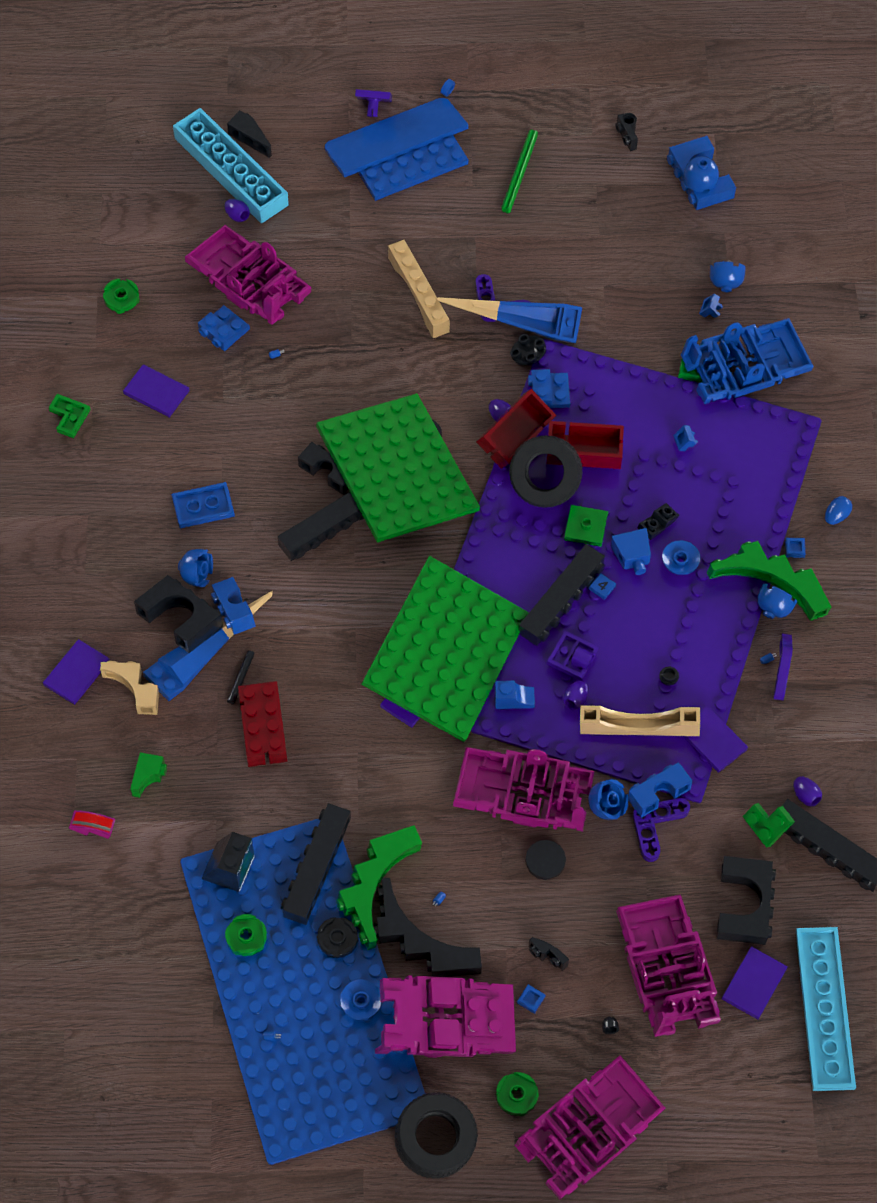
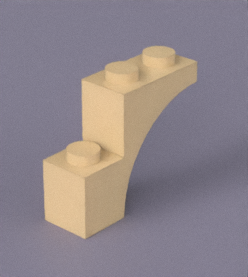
M116 661L101 662L102 678L116 680L129 688L136 699L138 714L157 715L159 703L158 685L152 683L141 685L142 670L140 663L133 661L126 663H117Z

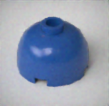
M704 156L693 158L686 165L683 178L686 181L687 187L697 192H704L707 189L709 191L717 185L719 179V170L715 162Z
M716 262L714 267L710 265V279L713 285L720 288L722 292H731L732 289L739 287L743 283L746 267L740 263L739 266H733V262Z
M193 549L187 551L179 561L178 570L180 575L189 585L205 587L210 580H206L208 573L212 574L213 557L207 553L208 550Z
M763 584L758 594V605L764 611L763 615L770 619L788 616L795 608L797 600L792 601L790 594L777 587L772 586L769 589L767 588L768 584Z
M609 779L598 782L593 786L588 796V803L591 811L597 817L605 820H614L626 813L629 798L628 794L624 793L623 788L625 787L618 780Z

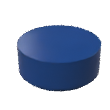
M448 79L442 86L440 93L446 97L449 96L455 87V82Z

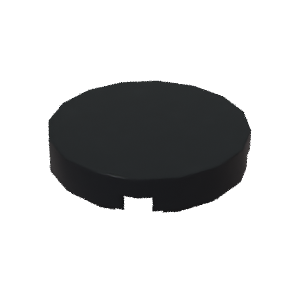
M541 840L530 846L527 850L525 861L529 872L538 879L549 880L562 873L566 863V856L562 847L554 841Z
M329 918L318 929V946L329 957H345L356 948L358 942L357 929L346 918Z

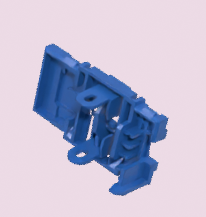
M789 318L761 325L758 328L755 324L742 328L740 323H733L725 329L723 334L704 339L700 345L697 344V335H694L686 340L681 353L687 372L696 369L703 383L698 384L696 391L701 396L704 404L710 403L711 400L715 401L722 398L729 400L732 395L734 398L774 386L775 382L781 384L783 378L786 379L812 371L814 367ZM740 336H741V338H742V340H743V342H744V344H745V346H746V348H747L749 354H750V355L753 354L755 358H752V357H748V358H747V352L745 351V349H744L742 343H741L740 340H739ZM749 361H757L758 363L755 366H748ZM733 366L741 367V370L739 369V367H736L734 374H732V372L729 371V369Z

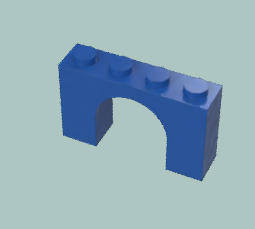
M708 136L669 147L667 155L668 164L672 165L675 177L679 178L683 191H686L690 204H693L696 210L733 199L736 192V186L729 174L719 177L717 185L710 191L707 189L704 192H697L687 187L686 181L683 178L686 165L693 158L700 156L713 159L714 147Z

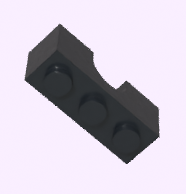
M311 442L298 456L299 467L313 476L321 469L330 470L328 486L344 495L348 487L331 454L323 446Z

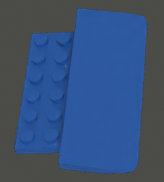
M438 98L330 140L325 144V151L344 178L358 172L376 201L467 165L469 160L453 135L467 130L468 123L448 99Z

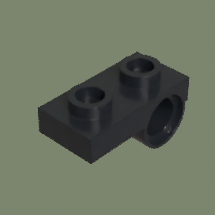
M623 113L617 116L616 130L622 135L623 143L625 146H628L630 151L637 150L638 138L635 134L637 118L632 113Z

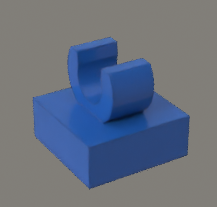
M714 293L704 299L699 314L703 317L708 315L714 318L718 317L720 313L717 310L723 307L722 304L718 303L720 297Z
M683 425L673 435L679 451H685L687 448L693 447L698 443V440L694 439L695 432L691 431L689 425Z

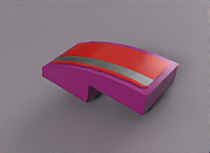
M74 810L68 829L86 836L91 832L109 839L115 819L98 813Z

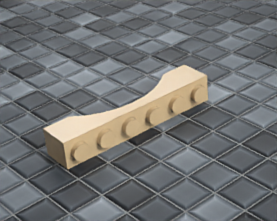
M405 240L388 245V259L395 271L402 276L409 286L432 338L449 333L450 320L440 302L436 300L437 297Z
M581 706L580 734L700 736V707H679L661 713L632 714L610 710L602 706Z

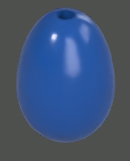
M839 496L832 500L826 509L825 521L828 524L834 525L845 520L852 511L853 505L851 501L844 496Z

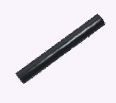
M247 651L227 700L230 704L235 703L239 694L238 686H242L255 654L252 651Z

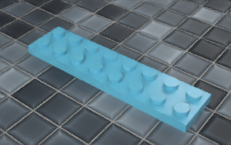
M838 927L796 928L813 1091L855 1090L856 1082Z

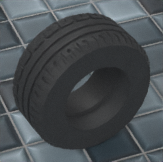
M545 435L531 438L518 447L511 459L509 475L513 489H515V492L521 499L533 506L547 508L560 505L575 494L581 483L583 469L581 459L571 444L561 438ZM540 454H552L563 465V478L554 488H538L529 478V465Z
M432 1092L431 1094H423L413 1099L402 1111L394 1134L395 1147L404 1165L417 1175L431 1179L445 1178L462 1169L471 1158L476 1148L478 1137L477 1124L470 1109L460 1099L446 1093ZM429 1116L442 1117L449 1121L455 1129V1144L449 1152L443 1155L429 1154L417 1143L416 1129L419 1123Z

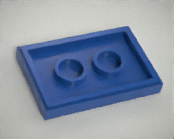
M226 482L171 494L180 529L235 517Z

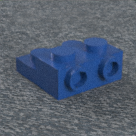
M225 305L214 314L210 312L198 322L199 333L203 337L210 339L215 347H220L223 351H226L250 330L249 324Z
M550 369L531 371V375H528V386H532V390L549 408H570L568 373H550Z

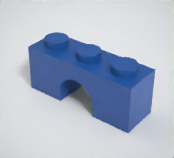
M233 577L212 584L213 593H211L214 604L218 603L217 608L222 616L225 617L223 619L227 629L231 628L235 635L256 627L253 614L247 602L242 601L240 589Z
M679 762L675 765H668L661 773L653 774L645 782L633 785L629 790L628 801L642 818L658 809L659 798L655 794L657 791H668L675 799L691 790L692 779Z

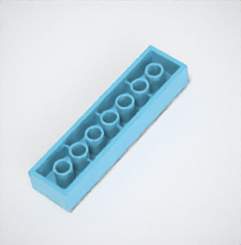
M201 108L173 125L175 139L232 196L243 201L249 207L250 213L261 224L289 206L288 192Z

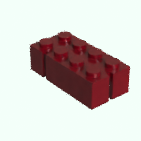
M531 388L476 443L487 454L490 452L492 454L490 458L502 469L510 464L515 451L520 445L536 437L549 424V421H552L557 415Z
M549 421L548 436L561 438L571 444L581 459L582 467L621 469L624 426L570 422L569 435H565L566 422ZM547 454L546 464L562 465L556 456Z
M277 681L238 686L248 767L266 765L265 753L267 752L269 753L270 764L288 762Z

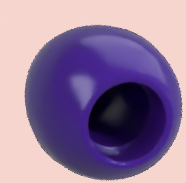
M229 199L224 204V209L232 220L243 222L248 219L250 210L243 201Z
M492 400L489 403V412L494 421L496 422L511 405L503 400Z
M576 681L569 685L563 694L564 705L572 710L583 706L589 693L588 685L584 681Z
M802 776L794 780L795 794L804 805L812 807L821 801L822 791L814 781Z

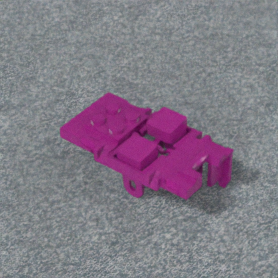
M223 225L185 256V262L205 276H208L209 283L213 284L215 282V287L226 294L228 300L241 309L245 308L248 310L250 308L251 314H259L264 319H267L271 325L284 318V311L281 309L284 304L291 300L300 304L311 293V286L297 277L295 269L276 256V251L268 242H263L261 245L256 241L250 243L227 225ZM251 267L250 273L247 270H243L244 268L248 269ZM238 273L246 275L244 280L242 278L236 279L239 276ZM252 282L258 283L261 288L256 291Z
M466 747L453 806L474 811L475 809L483 812L489 811L494 818H496V814H501V819L513 821L514 824L548 828L549 824H553V829L556 830L557 827L563 826L570 829L576 828L577 831L583 832L586 811L580 807L582 798L579 797V794L589 795L594 771L570 767L569 761L548 758L545 752L536 749L529 750L528 753L506 750V753L502 754L501 752ZM523 760L524 766L521 775L520 786L514 787L512 786V783H518L521 764ZM549 766H551L547 789H550L551 793L544 791ZM518 790L527 792V798L517 797L514 814L511 813L515 794L510 792ZM533 794H542L550 798L549 800H544L541 819H539L542 798H539V800L532 799Z
M681 894L618 907L616 912L625 943H627L624 951L628 953L627 960L641 1004H644L643 1012L648 1013L651 1028L654 1029V1036L675 1034L676 1028L674 1023L687 1019H695L698 1029L718 1024L721 1021L720 1011L716 1000H714L717 990L697 931H692L693 927L690 917L687 916ZM671 953V957L694 953L691 955L675 958L672 966H670L669 960L666 956V954ZM658 955H662L666 967L660 969L658 963L644 966V963L656 961L659 959ZM673 974H676L679 986H681V988H676V982L673 977ZM664 976H669L672 990L665 988Z
M411 975L405 977L404 980H401V978H382L380 980V1002L394 1001V1024H384V1030L381 1032V1046L375 1049V1054H388L391 1051H403L404 1049L407 1050L409 1055H424L428 1058H437L442 1056L473 1057L476 1055V1052L486 1055L491 1053L513 1054L516 1052L512 984L474 983V979L470 978L465 981V978L416 976L412 978ZM456 1005V1009H458L457 1014H444V1008H453ZM433 1007L435 1008V1013L422 1012V1008ZM423 1016L435 1019L428 1026L427 1022L423 1021Z
M621 1055L603 1070H599L591 1076L589 1082L585 1078L535 1120L532 1124L534 1128L527 1130L518 1138L514 1145L527 1163L537 1156L548 1168L553 1176L545 1184L559 1200L566 1194H571L578 1188L580 1182L582 1185H585L627 1149L630 1144L634 1143L637 1140L635 1135L643 1132L648 1127V1124L666 1109ZM574 1097L583 1106V1108L588 1112L590 1116L596 1114L598 1117L596 1120L592 1121L588 1126L585 1125L588 1116L574 1102ZM556 1108V1111L552 1113L551 1117L549 1113H551ZM602 1121L604 1126L601 1129L611 1141L601 1131H597L593 1135L590 1129ZM579 1130L580 1133L575 1135L572 1138V1140L568 1143V1141L565 1138L570 1137L573 1133ZM584 1135L587 1141L580 1146V1150L578 1148L574 1150L572 1145Z

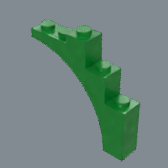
M759 541L745 542L741 545L738 553L732 554L724 560H714L710 563L706 572L709 579L720 576L741 575L766 581L790 594L794 600L796 599L797 604L803 609L810 621L826 616L832 608L812 568L807 570L800 569L794 573L785 554L781 556L774 555L767 559Z
M415 825L370 840L366 849L370 860L354 865L353 874H351L355 886L339 891L338 899H336L339 911H343L345 917L351 915L354 926L359 928L360 941L363 945H366L367 950L376 948L377 943L371 909L378 885L394 865L405 857L419 852L421 849L422 841Z

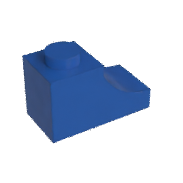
M495 681V709L535 708L534 687L521 686L516 684L515 681Z

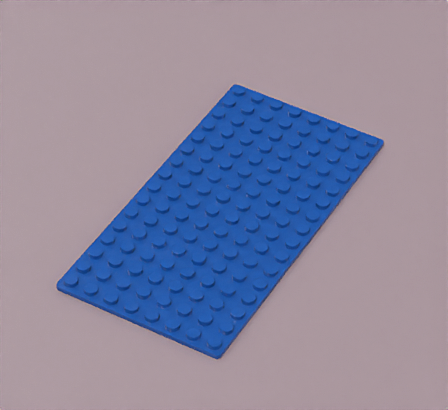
M319 819L252 838L255 857L240 892L202 880L203 873L214 849L182 858L180 861L266 1160L270 1165L394 1127L405 1107L413 1099L425 1094L414 1057L407 1054V1050L391 1051L388 1054H375V1049L381 1046V1032L384 1030V1024H394V1001L382 1002L379 1011L373 1017L366 1020L350 1018L344 1013L340 1004L341 992L348 983L358 979H365L373 982L380 990V980L388 978L377 943L376 948L367 950L366 945H363L360 941V931L358 926H356L358 942L351 954L341 958H333L324 954L318 946V929L324 921L333 917H342L352 922L351 915L345 917L343 911H339L336 904L339 891L355 886L351 877L353 869L343 839L307 925L283 917L282 901L285 897L288 898L289 885L292 879L295 880L298 875L296 873L297 866L305 858L304 850L306 845L312 842V831L315 826L318 827ZM243 914L256 916L257 919L264 923L267 931V940L263 950L251 956L234 954L228 947L225 937L227 926L235 917ZM244 931V934L240 935L244 939H249L252 936L248 931ZM360 999L357 1003L363 1005L365 1001ZM276 1032V1034H281V1036L276 1037L281 1038L264 1040L263 1033Z

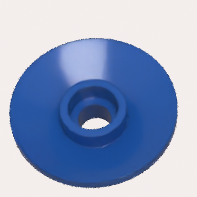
M678 540L669 543L664 548L662 561L665 567L672 573L686 575L695 571L699 566L700 553L692 543Z
M358 979L348 983L340 996L342 1010L350 1018L356 1020H366L373 1017L379 1011L382 1004L380 1002L379 988L373 982L365 979ZM363 999L365 1003L363 1005H359L357 1003L358 1000Z

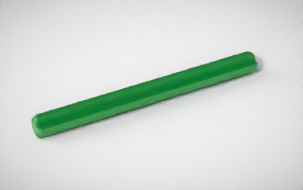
M531 129L528 132L505 196L502 212L507 214L511 212L538 137L536 130Z

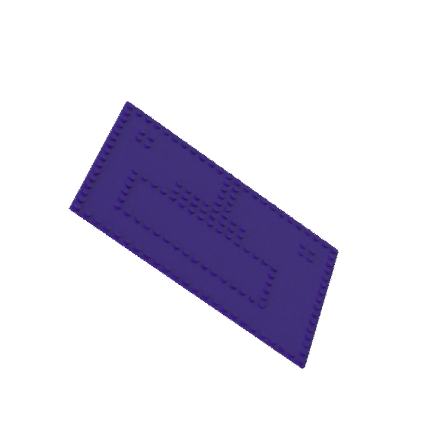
M543 339L546 344V352L538 362L532 365L529 375H531L532 370L550 369V373H568L570 408H550L557 415L552 421L566 422L565 435H569L570 422L624 426L621 469L582 467L581 483L575 494L560 505L543 508L528 504L518 496L511 484L509 475L510 464L501 469L494 463L479 502L480 509L474 515L454 570L530 612L586 545L564 540L571 505L608 511L602 547L589 546L605 556V567L600 574L615 582L616 587L605 600L590 591L589 587H585L581 598L571 604L572 608L570 611L562 615L556 628L552 627L548 638L544 642L541 641L538 646L518 635L496 681H515L516 684L521 686L534 687L535 708L495 709L494 683L470 732L526 750H541L549 757L569 761L571 764L635 784H641L649 776L657 775L668 765H675L679 762L692 779L691 790L679 797L701 803L712 766L683 736L580 734V708L572 710L563 703V694L566 688L580 680L547 665V660L564 631L569 632L599 647L596 657L582 679L589 688L588 697L583 706H602L610 710L632 714L661 713L679 707H700V711L709 706L726 724L762 612L758 605V594L763 584H768L767 588H769L770 583L754 577L741 575L720 576L709 579L706 572L711 562L717 559L724 560L730 555L738 553L741 545L748 541H751V543L759 541L767 559L774 555H780L821 425V419L745 396L734 398L732 395L729 400L722 398L715 401L711 400L710 403L704 404L701 396L696 391L699 383ZM528 378L521 396L532 388V386H528ZM549 424L537 436H548ZM683 425H689L691 431L695 432L694 439L698 440V443L693 447L687 448L685 451H679L673 435ZM546 453L536 456L531 461L528 470L532 483L541 489L556 487L561 482L564 474L563 465L546 464ZM667 503L679 514V517L663 532L649 540L651 557L650 563L645 565L646 572L636 575L634 568L623 569L611 548L612 536L639 530L637 527L640 522L652 516L654 510ZM678 540L687 541L698 549L700 563L695 571L686 575L672 573L665 567L662 561V554L664 548L671 542ZM597 573L594 576V581L600 574ZM668 666L674 667L679 673L677 683L670 686L663 684L659 679L660 671ZM660 790L661 792L670 794L668 791Z

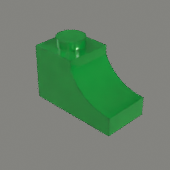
M140 752L130 788L133 797L140 798L147 786L154 782H161L162 776H165L167 772V764H165L163 756Z

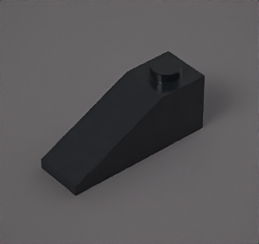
M239 110L227 123L228 135L270 158L272 156L271 144L251 115Z

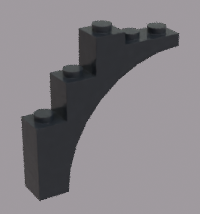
M390 877L382 878V885H379L378 888L379 898H383L384 904L380 905L381 917H377V924L374 925L376 937H379V944L400 942L401 954H405V960L427 959V971L432 972V977H454L482 973L480 948L448 945L420 931L408 920L399 907L393 893Z

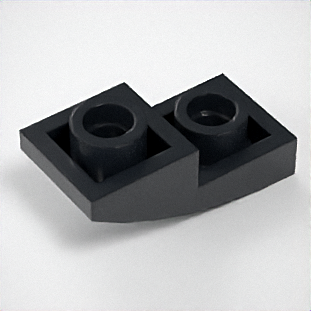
M665 503L654 510L652 516L640 522L637 528L639 530L647 528L648 539L652 540L668 528L679 517V514Z
M534 937L529 939V951L535 958L539 957L543 961L549 956L550 963L555 968L559 967L561 971L568 967L569 958L559 949L541 939Z

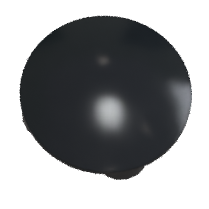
M522 334L513 345L510 355L514 362L519 365H532L544 356L546 344L538 336Z

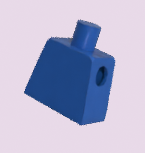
M647 528L612 536L611 548L623 569L634 568L636 575L644 574L646 572L645 565L650 563L651 557Z

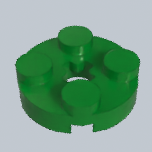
M114 279L104 288L103 298L106 306L118 314L131 310L140 301L138 287L131 280L121 281L120 279ZM125 293L124 297H118V294Z
M250 914L239 915L226 928V942L236 955H254L264 948L267 940L266 927L256 916ZM244 931L252 934L249 939L240 937V935L244 934Z
M514 1072V1074L504 1076L497 1085V1103L503 1111L510 1115L525 1116L534 1109L538 1101L539 1093L534 1079L522 1072ZM520 1089L523 1097L514 1098L511 1092Z

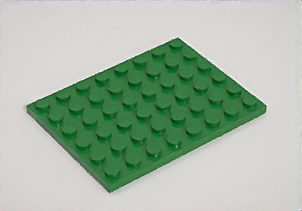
M417 393L317 422L316 427L377 543L479 511L480 506Z
M429 556L361 685L465 742L520 633L519 624L529 612Z

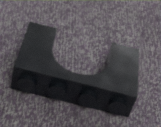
M169 575L134 601L136 614L148 623H151L159 615L171 608L181 607L190 610L193 613L192 616L174 631L176 644L188 653L192 652L223 627L222 614L218 609H213L204 599L197 597L191 589H186L177 579H173Z
M724 856L721 882L750 887L757 894L760 907L749 915L720 913L716 939L766 945L768 938L772 937V926H769V919L773 918L774 907H770V900H774L775 888H771L772 881H775L776 869H772L773 861Z

